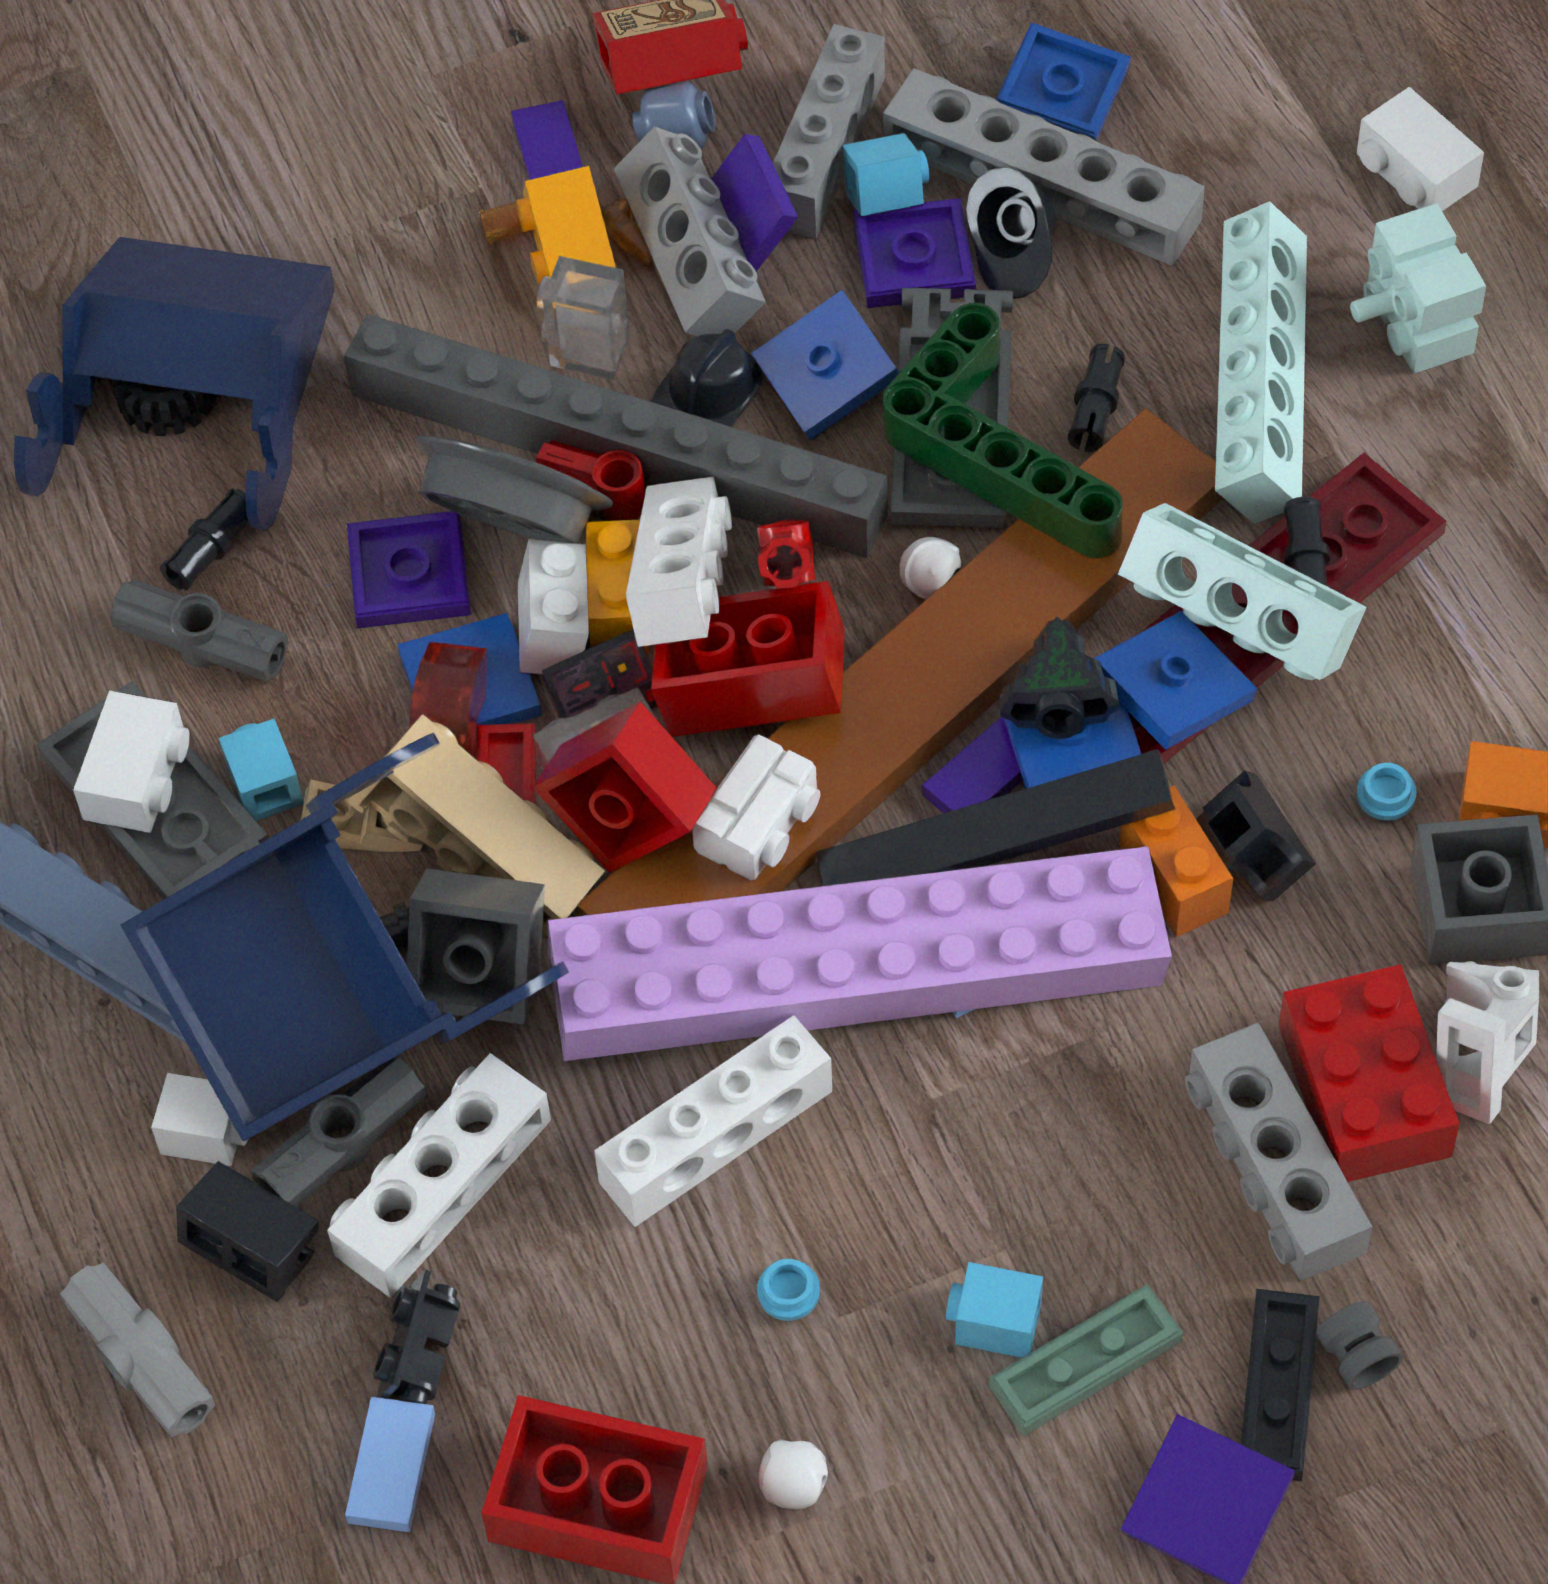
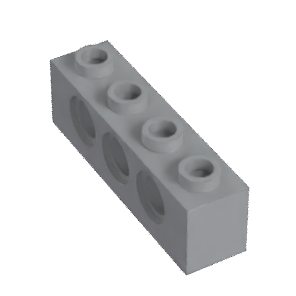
M836 24L832 26L773 161L775 170L798 215V219L788 230L789 233L817 239L844 176L842 145L858 142L885 79L884 36Z
M654 126L619 162L614 171L685 333L695 336L721 334L725 329L736 333L766 303L756 281L757 273L745 257L738 241L739 233L727 217L719 199L720 191L708 175L701 159L702 151L698 144L686 134H675Z
M1259 1022L1192 1049L1189 1075L1185 1076L1188 1094L1198 1110L1206 1108L1215 1124L1212 1127V1133L1216 1146L1226 1161L1234 1159L1243 1176L1240 1178V1185L1245 1200L1253 1212L1261 1210L1271 1227L1268 1230L1269 1241L1280 1263L1284 1265L1290 1262L1299 1281H1303L1367 1254L1372 1225ZM1238 1097H1249L1258 1102L1259 1105L1244 1108L1238 1106L1232 1100ZM1267 1147H1275L1284 1151L1287 1156L1281 1159H1271L1264 1156L1260 1150ZM1302 1198L1312 1202L1316 1208L1309 1211H1300L1290 1206L1288 1201Z

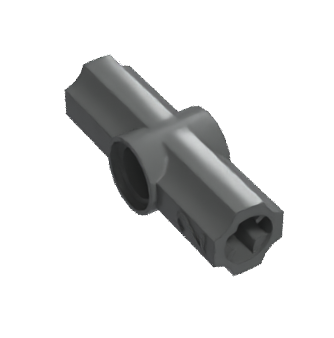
M132 579L129 583L124 582L115 596L114 607L110 616L114 628L178 650L183 661L191 666L202 668L217 664L264 682L277 677L284 664L285 653L289 645L286 633L222 611L218 602L207 594L194 593L183 597ZM206 628L201 632H193L197 629Z
M394 1057L370 1070L342 1095H331L318 1101L311 1110L309 1123L252 1170L254 1181L261 1187L297 1207L337 1172L350 1171L360 1166L368 1156L370 1144L426 1097L424 1085L419 1081L413 1069L400 1057ZM344 1128L351 1130V1133L345 1137L332 1138L327 1136L336 1129Z

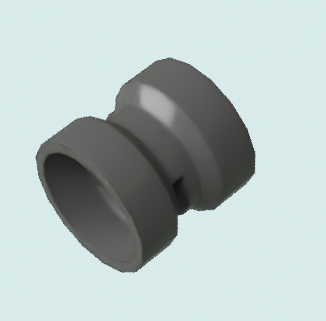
M1369 1301L1356 1302L1340 1309L1326 1319L1316 1332V1336L1328 1353L1337 1356L1340 1361L1339 1373L1351 1390H1359L1380 1381L1394 1371L1403 1361V1354L1395 1341L1390 1337L1383 1336L1380 1331L1381 1319Z

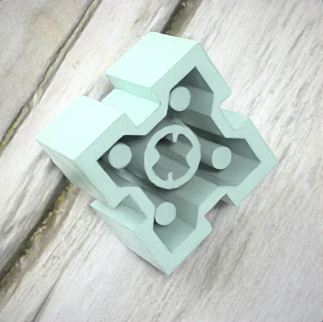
M1437 203L1376 223L1373 247L1368 250L1370 268L1368 281L1363 285L1364 298L1353 301L1350 305L1352 316L1358 323L1377 316H1381L1385 324L1390 322L1387 325V336L1390 346L1397 356H1404L1413 374L1474 353L1479 326L1473 316L1482 313L1486 284L1467 252L1461 254L1456 247V234Z

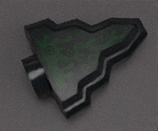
M1055 617L1053 621L1047 622L1034 640L1033 656L1017 667L1013 683L1003 687L999 709L1000 716L1010 720L1017 728H1037L1046 737L1066 739L1078 734L1083 725L1106 722L1110 714L1119 709V700L1115 680L1104 677L1100 661L1085 654L1084 638L1070 620H1061L1059 617Z

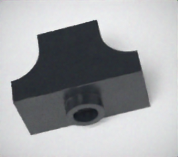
M1244 770L1202 807L1204 812L1196 818L1226 868L1242 876L1263 899L1273 902L1316 865L1257 774Z

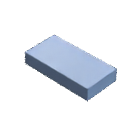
M371 1397L345 1513L347 1524L411 1532L435 1418L433 1405Z

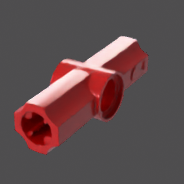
M785 519L757 527L760 549L758 564L765 586H776L777 589L797 587L799 583L816 579L813 561V539L809 528V521Z

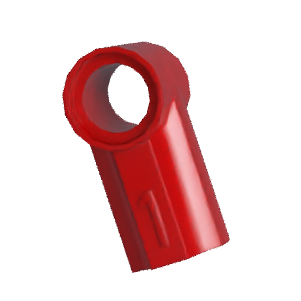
M551 440L549 443H543L536 456V463L573 477L613 501L611 508L599 511L604 519L608 521L636 520L641 517L646 488L641 462L636 455L624 450L608 451L601 455Z

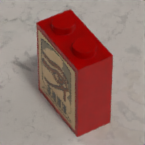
M656 0L592 13L601 65L616 94L743 69L740 51L748 50V40L743 19H737L733 3L726 4L724 0Z

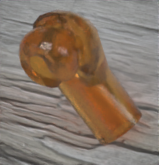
M615 199L611 206H605L601 211L606 232L622 249L646 267L653 261V258L639 226L635 223V217L627 199Z

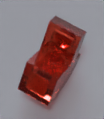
M429 642L417 671L410 709L409 728L423 714L431 722L442 724L448 728L456 737L458 745L474 759H476V721L486 701L487 648Z

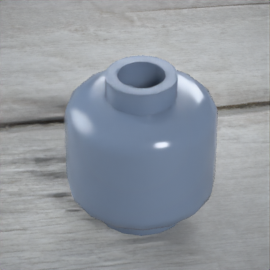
M687 81L646 90L641 98L640 110L633 112L632 117L634 131L639 142L655 126L675 134H686L702 149L708 141L709 134L714 133L716 128L714 109L706 91L699 92L694 84Z

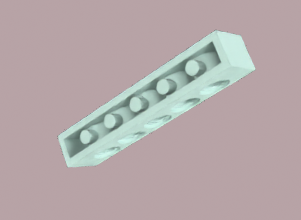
M1270 201L1225 220L1223 230L1215 491L1254 524L1284 513L1287 501L1296 497H1302L1307 236Z

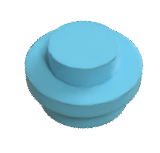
M1380 763L1367 770L1361 776L1357 785L1356 797L1362 810L1369 816L1379 820L1390 821L1402 818L1411 811L1415 804L1417 791L1413 779L1403 767L1393 763Z
M795 1259L778 1260L769 1265L759 1277L757 1284L758 1300L763 1310L776 1319L783 1321L801 1319L811 1313L819 1301L820 1284L818 1277L803 1262Z

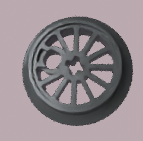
M433 436L415 437L416 445L428 456L419 494L443 508L484 524L536 540L578 544L591 511L605 510L613 505V501L610 498L592 489L585 483L536 462L466 441Z

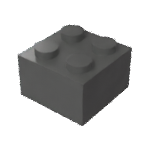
M1538 814L1417 824L1411 855V866L1428 965L1548 955V866Z
M426 868L410 897L407 967L427 1002L434 999L441 1013L446 1014L451 1011L453 1015L465 1016L512 988L518 987L539 975L545 884ZM539 991L488 1020L525 1024Z

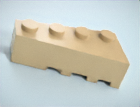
M422 714L384 757L433 732L440 745L394 769V773L350 796L346 802L361 813H364L369 806L392 820L388 824L387 831L406 844L414 837L434 849L437 856L436 864L445 871L545 884L542 937L545 939L548 936V920L567 918L605 870L594 862L593 855L583 844L566 838L552 826L547 815L540 807L530 801L522 800L503 783L501 775L492 766L485 762L477 761L460 747L456 737L448 728L442 724L431 722Z

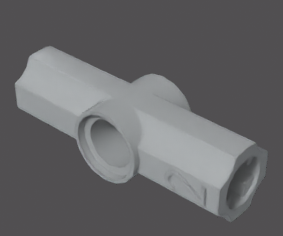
M104 1262L96 1266L87 1265L73 1275L66 1288L60 1293L62 1301L79 1325L94 1340L97 1353L118 1383L126 1391L134 1390L171 1438L183 1433L188 1434L201 1425L208 1413L215 1407L213 1397L193 1374L194 1372L178 1355L180 1352L176 1343L156 1315L149 1308L142 1310Z

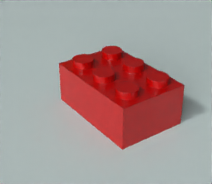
M829 581L802 584L792 588H775L718 597L719 612L711 614L706 638L655 644L651 690L671 737L841 713L845 628Z
M1401 964L1283 992L1278 1024L1307 1110L1347 1182L1452 1157L1460 1124Z
M518 1395L481 1512L487 1540L491 1543L650 1581L675 1584L708 1470L705 1438Z

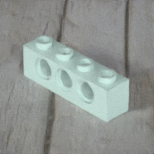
M1166 503L1142 514L1118 575L1134 582V589L1141 595L1160 601L1166 599L1184 609L1183 613L1191 621L1207 627L1216 625L1233 634L1234 642L1240 647L1255 653L1267 652L1284 661V667L1287 671L1307 680H1321L1340 669L1367 608ZM1183 557L1189 559L1194 564L1197 571L1196 582L1191 581L1185 576L1182 570ZM1233 583L1239 585L1245 591L1248 600L1246 608L1239 606L1233 599L1231 591ZM1283 609L1291 612L1297 619L1299 627L1297 635L1285 628L1282 622Z

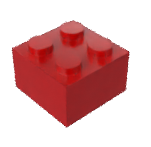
M640 701L561 744L532 787L609 873L691 832L717 789Z

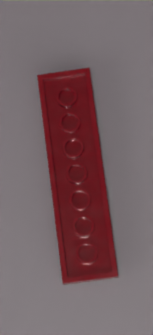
M1364 452L1309 496L1318 499L1321 503L1323 542L1330 548V562L1325 566L1327 587L1358 603H1361L1445 533L1447 521ZM1286 516L1248 546L1284 564V549L1288 546ZM1233 583L1231 589L1233 599L1239 606L1246 608L1248 600L1242 587ZM1175 604L1143 631L1180 611L1183 612L1184 609ZM1283 609L1282 622L1285 628L1297 635L1299 629L1297 619L1291 612ZM1193 622L1256 688L1284 666V661L1267 652L1255 653L1240 647L1234 642L1233 634L1216 625L1207 627ZM1128 711L1141 754L1158 749L1163 764L1208 728L1202 729L1165 750Z

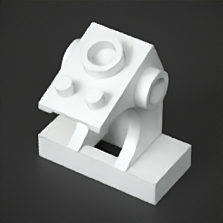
M1472 961L1465 963L1449 962L1446 966L1447 997L1445 1004L1438 1012L1436 1061L1454 1110L1490 1124L1501 1110L1502 1087L1536 1044L1539 970L1522 969L1515 966L1478 965ZM1459 1044L1478 1050L1475 1053L1458 1056Z

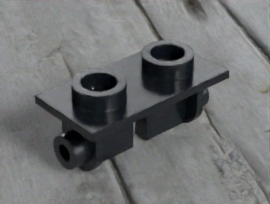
M425 1270L409 1287L402 1285L395 1297L389 1318L391 1322L397 1323L392 1344L386 1342L382 1347L373 1372V1378L381 1381L377 1398L387 1399L393 1392L402 1394L401 1401L427 1404L428 1400L435 1398L446 1356L425 1349L424 1346L426 1342L443 1348L449 1345L461 1305L456 1300L458 1292L455 1288L445 1284H435L433 1289L427 1288L431 1271Z

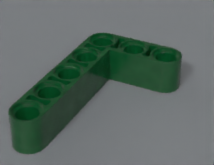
M968 303L960 306L945 320L883 393L884 432L887 442L896 450L1076 552L1090 558H1102L1111 555L1119 548L1122 542L1123 500L1120 493L1102 480L965 405L999 363V318L992 308L981 303Z

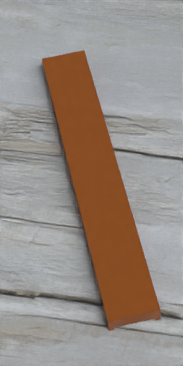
M1145 408L1078 467L1112 486L1122 497V542L1115 552L1102 558L1087 557L1018 519L843 672L841 713L788 720L767 738L781 745L784 751L790 750L812 761L814 766H816L817 789L820 790V799L811 817L806 822L797 819L787 833L789 835V844L782 859L776 866L771 867L766 864L757 878L750 881L729 870L725 864L719 865L698 854L696 849H694L691 830V832L615 870L577 905L578 916L782 892L818 860L817 851L833 847L1000 698L1003 687L1012 684L1015 680L1017 667L1033 656L1034 640L1048 621H1053L1055 617H1059L1061 620H1070L1074 627L1078 629L1130 582V580L1118 575L1144 512L1166 503L1200 520L1224 498L1215 491L1216 462ZM726 775L714 784L716 788H718Z

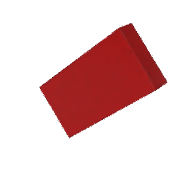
M535 723L477 725L476 760L492 766L501 775L503 783L522 800L536 804V791L532 788L536 782L537 733Z

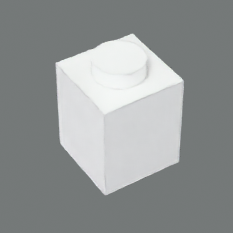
M167 1073L151 1127L160 1154L215 1164L219 1161L227 1166H232L237 1145L245 1146L248 1139L242 1141L208 1079Z

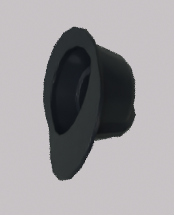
M1008 167L991 169L976 180L969 192L966 207L978 267L985 284L991 290L1013 291V299L1025 298L1036 291L1048 276L1052 262L1051 236L1055 224L1054 208L1047 195L1036 187L1022 172Z
M725 329L721 334L699 335L693 337L682 346L674 366L657 387L650 402L732 427L749 402L755 397L762 384L761 368L754 357L746 352L737 342L733 331Z

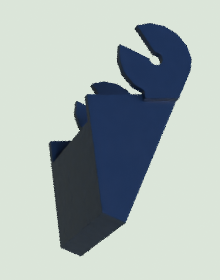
M119 237L62 304L63 382H60L59 378L51 373L40 372L33 377L26 389L33 422L37 424L38 432L36 439L15 435L14 469L15 479L20 492L38 497L46 491L63 444L74 446L87 406L90 407L93 403V387L97 377L251 399L252 430L259 432L262 454L266 458L265 473L247 470L245 490L246 514L249 525L252 528L267 531L273 526L292 469L293 425L335 291L331 267Z
M434 732L387 755L314 797L306 805L310 812L309 816L120 924L242 1141L267 1129L429 1037L436 1035L440 1044L450 1041L569 973L562 961L457 1021L451 1011L442 1015L434 999L428 1002L425 999L339 847L336 839L340 836V833L332 821V818L338 814L334 805L394 773V769L440 745Z

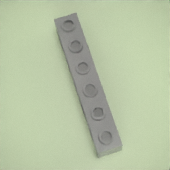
M913 68L883 112V137L904 133L918 151L922 150L924 152L928 166L972 184H975L980 176L991 169L1008 167L1020 171L1047 195L1054 208L1055 218L1171 266H1174L1202 221L1204 185L1194 182L1183 174H1174L1149 164L1136 155L1125 154L1107 147L1089 136L1075 134L1048 123L1037 115H1028L1001 104L990 96L979 95L954 85L943 77L932 76Z

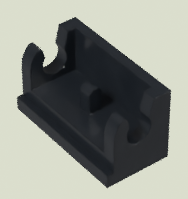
M219 1161L176 1206L178 1243L276 1302L283 1297L286 1288L302 1272L315 1252L306 1245L310 1243L318 1232L319 1221Z

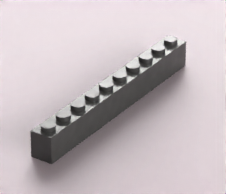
M370 314L365 316L344 355L352 396L536 454L539 453L544 442L549 443L551 440L601 455L613 450L628 451L636 455L641 462L645 488L650 485L714 476L718 497L726 496L728 498L732 516L760 525L772 524L775 521L785 519L809 521V528L814 542L868 558L888 515L887 475Z

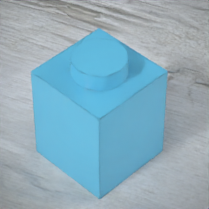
M904 133L842 145L846 196L861 216L924 204L922 183L929 181L928 162L922 150L918 151Z
M275 719L260 724L250 723L243 725L233 731V733L219 738L226 768L239 801L255 821L303 805L304 802L297 773Z
M968 1262L964 1284L952 1283L946 1310V1320L956 1321L955 1345L1021 1358L1030 1354L1042 1304L1043 1276Z

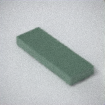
M1146 1284L989 1377V1388L1021 1434L1025 1436L1181 1343L1183 1332L1149 1285Z

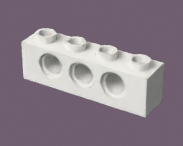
M714 476L650 485L646 488L626 591V599L638 647L706 638L710 616L719 612L716 586L723 585L721 558L727 557L728 554L725 531L731 530L732 519L728 498L726 496L718 497Z
M793 1015L594 1150L599 1184L633 1226H638L832 1092L830 1056Z
M491 1053L477 1068L471 1066L459 1076L452 1088V1095L437 1111L430 1110L420 1118L412 1131L409 1142L397 1155L389 1154L375 1168L371 1177V1183L356 1199L349 1198L344 1201L331 1218L330 1227L327 1231L334 1256L390 1298L551 1121L547 1093ZM477 1121L490 1124L486 1129L477 1133L463 1130L468 1124ZM435 1165L449 1167L446 1173L438 1177L423 1175L425 1170ZM402 1209L409 1212L405 1218L397 1222L382 1220V1217L392 1210Z

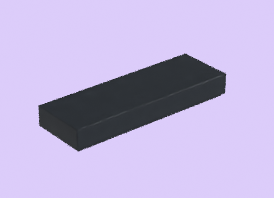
M1256 1289L1241 1445L1295 1470L1292 1480L1302 1481L1320 1296Z

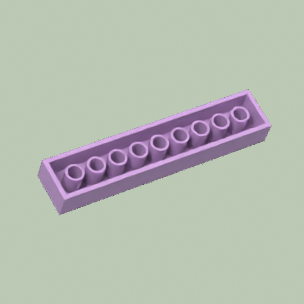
M1148 847L548 920L547 939L550 968L563 961L569 973L552 983L564 1061L764 1036L793 1015L806 1030L1161 986L1172 957Z

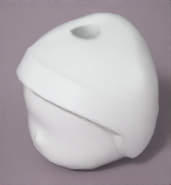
M924 537L914 541L906 548L900 559L899 570L902 583L911 592L926 600L961 570L959 548L946 540L936 537Z
M781 1439L774 1441L764 1453L759 1470V1487L766 1500L776 1506L787 1509H804L812 1506L817 1502L827 1481L828 1470L825 1456L810 1442H790Z

